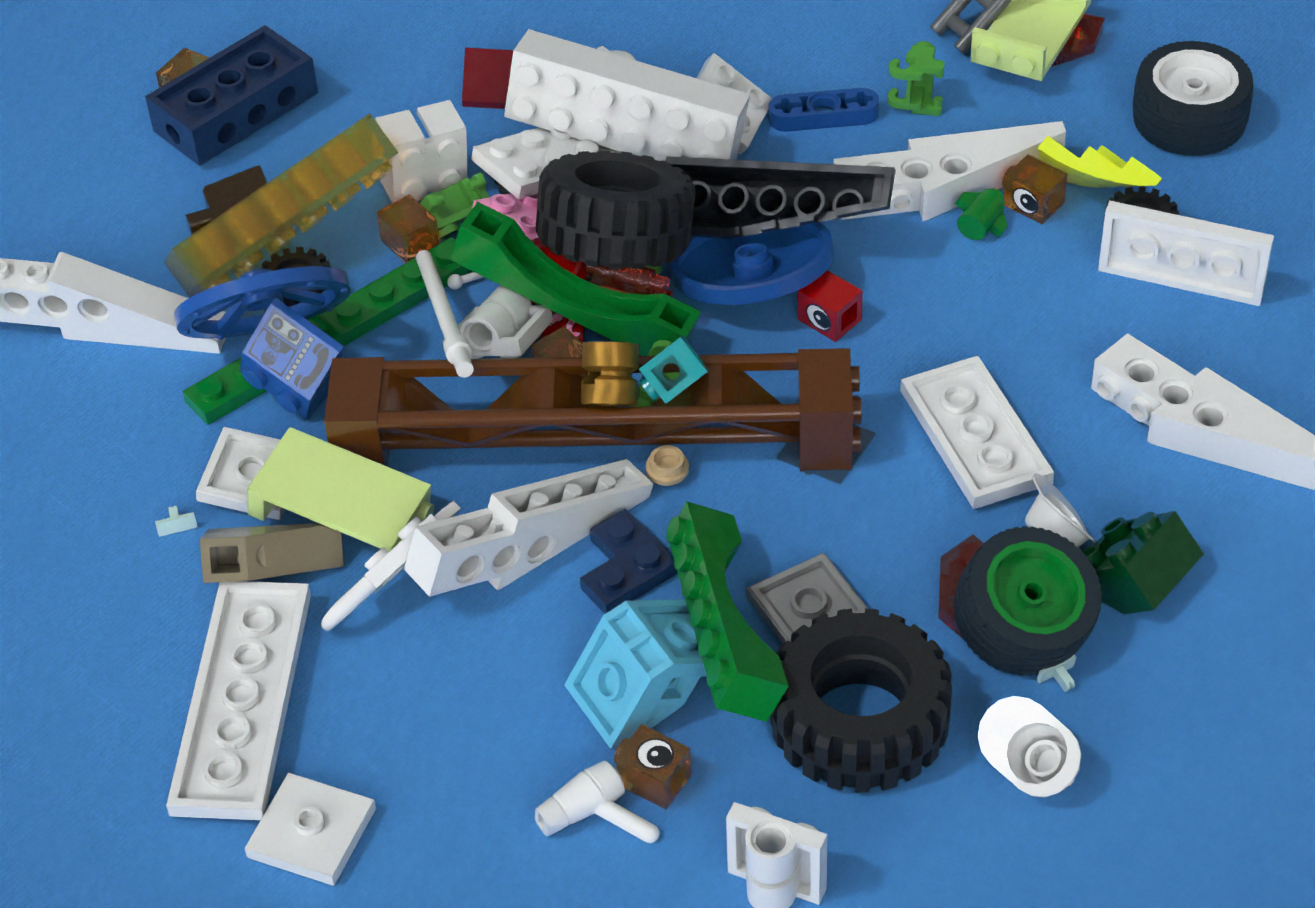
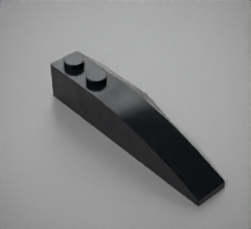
M666 156L665 159L666 162L672 164V167L682 169L695 186L691 237L720 239L738 238L890 209L896 172L894 167L669 156Z

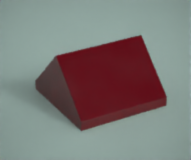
M465 47L462 107L505 109L513 50Z

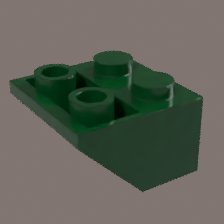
M1176 511L1161 514L1148 512L1139 518L1125 520L1122 517L1117 518L1101 530L1103 536L1094 545L1082 551L1086 554L1088 560L1091 561L1099 577L1102 602L1122 614L1155 610L1204 555Z

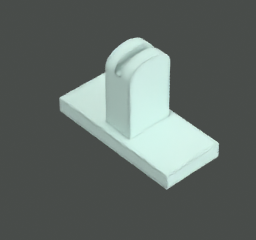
M177 505L168 507L170 518L155 521L159 537L198 528L194 512L179 515Z
M1073 655L1057 666L1040 670L1037 682L1040 684L1054 677L1064 692L1073 689L1075 682L1067 670L1074 667L1077 657Z

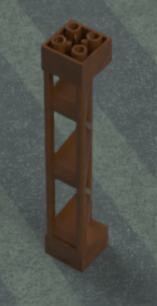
M850 348L798 349V353L699 355L709 371L665 404L660 397L651 406L617 407L581 404V381L584 378L579 374H588V371L582 368V357L471 359L474 371L470 376H522L487 409L453 410L414 378L460 377L456 372L454 364H451L448 360L384 361V357L332 358L324 424L328 443L387 467L390 450L799 442L800 472L852 471V453H861L860 427H853V424H861L862 422L861 397L852 393L860 392L859 366H851ZM639 356V367L632 373H641L639 369L655 356ZM668 363L665 365L663 372H680V369L676 364ZM798 370V404H781L744 371ZM709 423L732 425L726 427H698ZM540 426L564 428L560 430H530Z

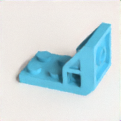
M686 600L624 601L604 614L565 682L564 686L610 749L626 748L682 707L700 677L707 676L702 657L698 652L695 632L690 624Z

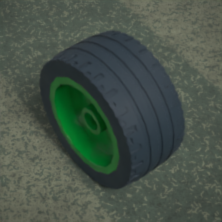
M1014 527L992 536L971 557L956 587L953 602L954 619H956V626L959 628L958 631L962 635L963 641L967 643L968 648H971L975 655L979 656V659L987 662L986 664L1013 675H1038L1040 670L1057 666L1071 658L1087 640L1095 627L1101 610V584L1099 583L1096 570L1086 554L1066 537L1040 527Z

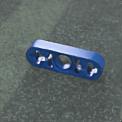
M868 88L784 94L774 97L769 102V124L774 129L784 132L866 125L874 122L879 115V96ZM829 107L833 110L830 112H818L815 109Z

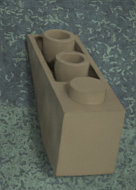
M320 523L208 529L200 538L203 583L250 581L344 567L342 533Z

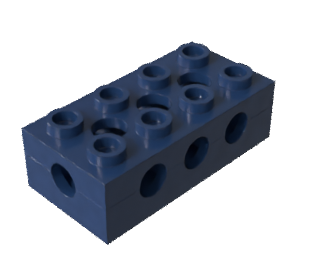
M264 25L146 95L145 98L153 131L197 165L201 166L316 95L318 87L312 57Z

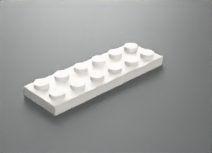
M245 581L219 583L166 804L170 817L261 820L265 814L311 598L309 584Z

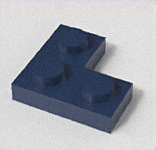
M625 508L590 529L591 541L609 560L580 577V587L596 606L606 614L624 601L637 599L675 576L678 572L674 567L673 555Z

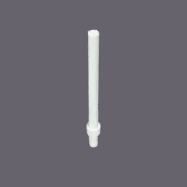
M421 250L416 255V261L445 339L443 348L447 360L454 364L456 372L460 377H469L474 371L470 359L472 356L470 344L467 338L460 333L431 253L427 250Z

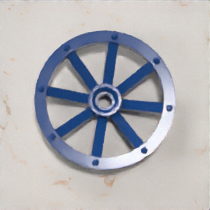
M309 266L274 271L271 269H258L241 275L239 279L214 286L190 297L175 309L174 319L177 331L184 336L223 340L228 337L253 334L264 314L245 318L240 317L245 311L264 309L266 312L275 298L281 302L284 300L283 297L302 302L290 308L305 319H309L326 311H332L334 307L349 297L351 287L347 273L333 267ZM308 290H325V291L322 292L321 294H319V293L312 292V291H308ZM229 308L220 320H208Z

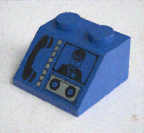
M275 298L242 351L240 372L251 386L257 389H265L276 397L277 402L290 413L297 412L307 420L327 398L332 358H342L344 346Z

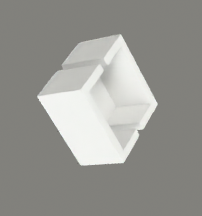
M450 100L417 108V115L430 138L426 139L410 110L376 117L379 179L394 207L422 200L427 195V192L432 191L436 193L468 177L466 126Z

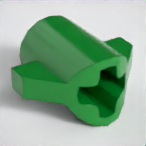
M991 188L981 192H963L954 203L963 210V213L957 220V226L960 232L971 240H981L988 231H991L999 238L1007 228L1004 214V195L1000 190Z

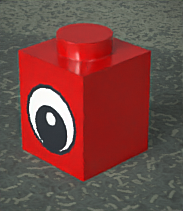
M828 270L817 280L798 290V320L834 342H837L862 320L863 291Z

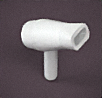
M607 761L599 762L584 769L583 772L578 773L554 793L552 797H549L535 809V821L547 837L567 827L569 824L576 823L593 814L602 817L647 843L657 841L660 835L656 825L614 802L625 793V788L620 773Z

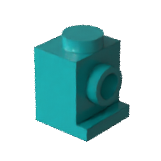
M682 335L639 369L644 375L639 382L654 401L661 397L666 404L707 373L709 369ZM674 363L679 367L680 374L678 378L671 380L664 375L663 370L666 364Z

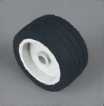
M1178 41L1158 47L1144 58L1136 76L1132 103L1135 126L1147 141L1171 153L1202 156L1223 151V149L1232 146L1241 138L1248 123L1253 98L1252 72L1239 55L1213 43Z

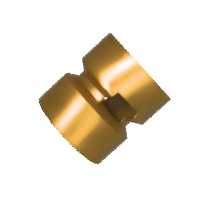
M583 342L582 368L588 371V376L581 381L582 405H638V381L632 378V372L639 367V344L627 342Z

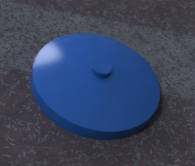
M821 222L732 239L691 237L689 247L681 256L670 263L676 288L691 299L720 305L750 304L775 299L811 284L830 267L834 257V250L830 231Z

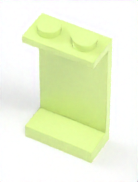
M1012 0L994 20L988 30L977 27L973 29L970 62L1042 81L1087 11L1091 0Z
M291 427L286 431L247 488L248 515L265 521L276 505L380 549L385 547L388 552L402 541L398 533L411 520L418 517L423 521L430 514L433 515L434 504L430 503L431 484Z

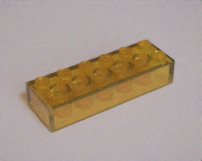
M369 113L173 247L164 264L189 298L204 290L231 281L229 276L234 273L240 278L241 275L250 272L259 265L258 262L264 258L262 255L264 252L268 251L272 255L291 243L290 240L297 235L295 232L297 229L300 228L303 234L323 220L322 218L329 213V207L332 206L336 212L352 201L354 196L362 190L359 186L363 184L368 190L385 178V174L393 169L390 162L398 154V151Z

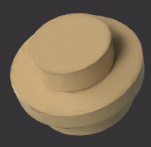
M663 445L657 447L651 452L646 461V474L652 482L658 485L671 486L678 484L689 473L688 459L675 446Z

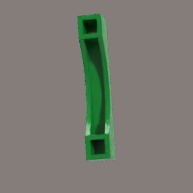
M478 201L459 227L451 261L615 342L639 344V354L647 356L653 344L659 340H667L673 343L683 335L688 342L690 341L701 311L664 293L648 295L623 293L583 280L546 256L525 235L514 219Z
M686 501L678 517L675 516L671 519L667 528L666 538L671 547L674 567L678 572L682 586V595L686 600L690 624L695 632L698 652L702 657L707 675V684L710 686L715 707L767 722L789 685L779 655L763 642L747 624L735 606L727 588L725 571L742 543L735 517L725 512Z

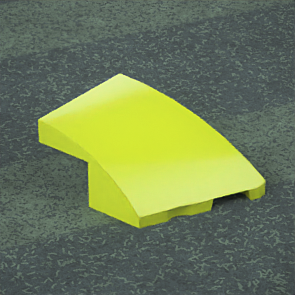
M1048 135L1038 147L1043 170L1071 184L1108 188L1158 186L1162 181V177L1134 157L1125 162L1103 145L1097 151L1089 146L1080 158Z

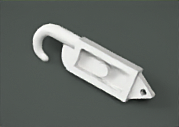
M454 500L435 516L430 514L423 521L418 517L411 520L398 533L402 541L390 552L385 547L376 552L364 565L369 571L329 609L322 619L321 627L326 631L332 630L373 592L375 594L378 593L404 569L415 527L453 517L461 509Z

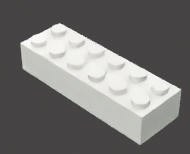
M528 29L513 50L504 117L549 131L552 128L558 131H565L569 133L570 137L589 140L597 145L616 151L630 152L632 155L651 156L654 160L665 161L666 156L737 160L750 94Z

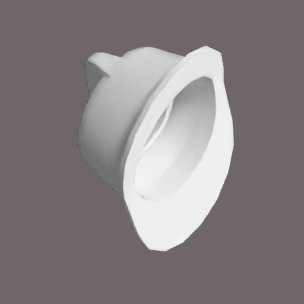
M1035 473L1032 478L1039 491V495L1026 515V525L1058 533L1060 536L1066 537L1070 542H1073L1076 547L1081 546L1089 539L1096 543L1097 541L1088 534L1081 518L1069 501L1047 479Z
M1013 696L1005 698L988 708L980 721L978 740L981 752L991 765L1021 791L1030 796L1048 797L1060 793L1075 781L1074 778L1079 772L1082 758L1079 742L1066 726L1040 704L1024 697Z

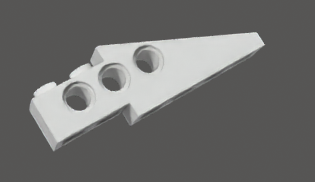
M1063 121L908 139V150L833 159V164L894 167L896 170L890 209L844 217L841 220L920 211L922 221H927L957 208L958 206L954 203L963 192H981L991 188L998 190L1043 170L1038 147L1047 135L1065 148L1066 129Z
M59 252L54 263L0 258V322L60 327L63 339L221 353L226 338L223 340H218L217 338H192L184 336L177 331L174 311L182 302L189 298L64 252ZM222 311L208 320H220L226 312Z
M1128 333L1095 359L1091 389L1097 392L1103 399L1109 400L1129 413L1135 420L1149 426L1148 443L1315 490V435L1209 368L1205 367L1195 376Z
M628 459L492 493L488 508L416 526L404 570L429 597L487 580L496 590H500L588 536L591 528L623 509L630 510L648 499L654 484Z

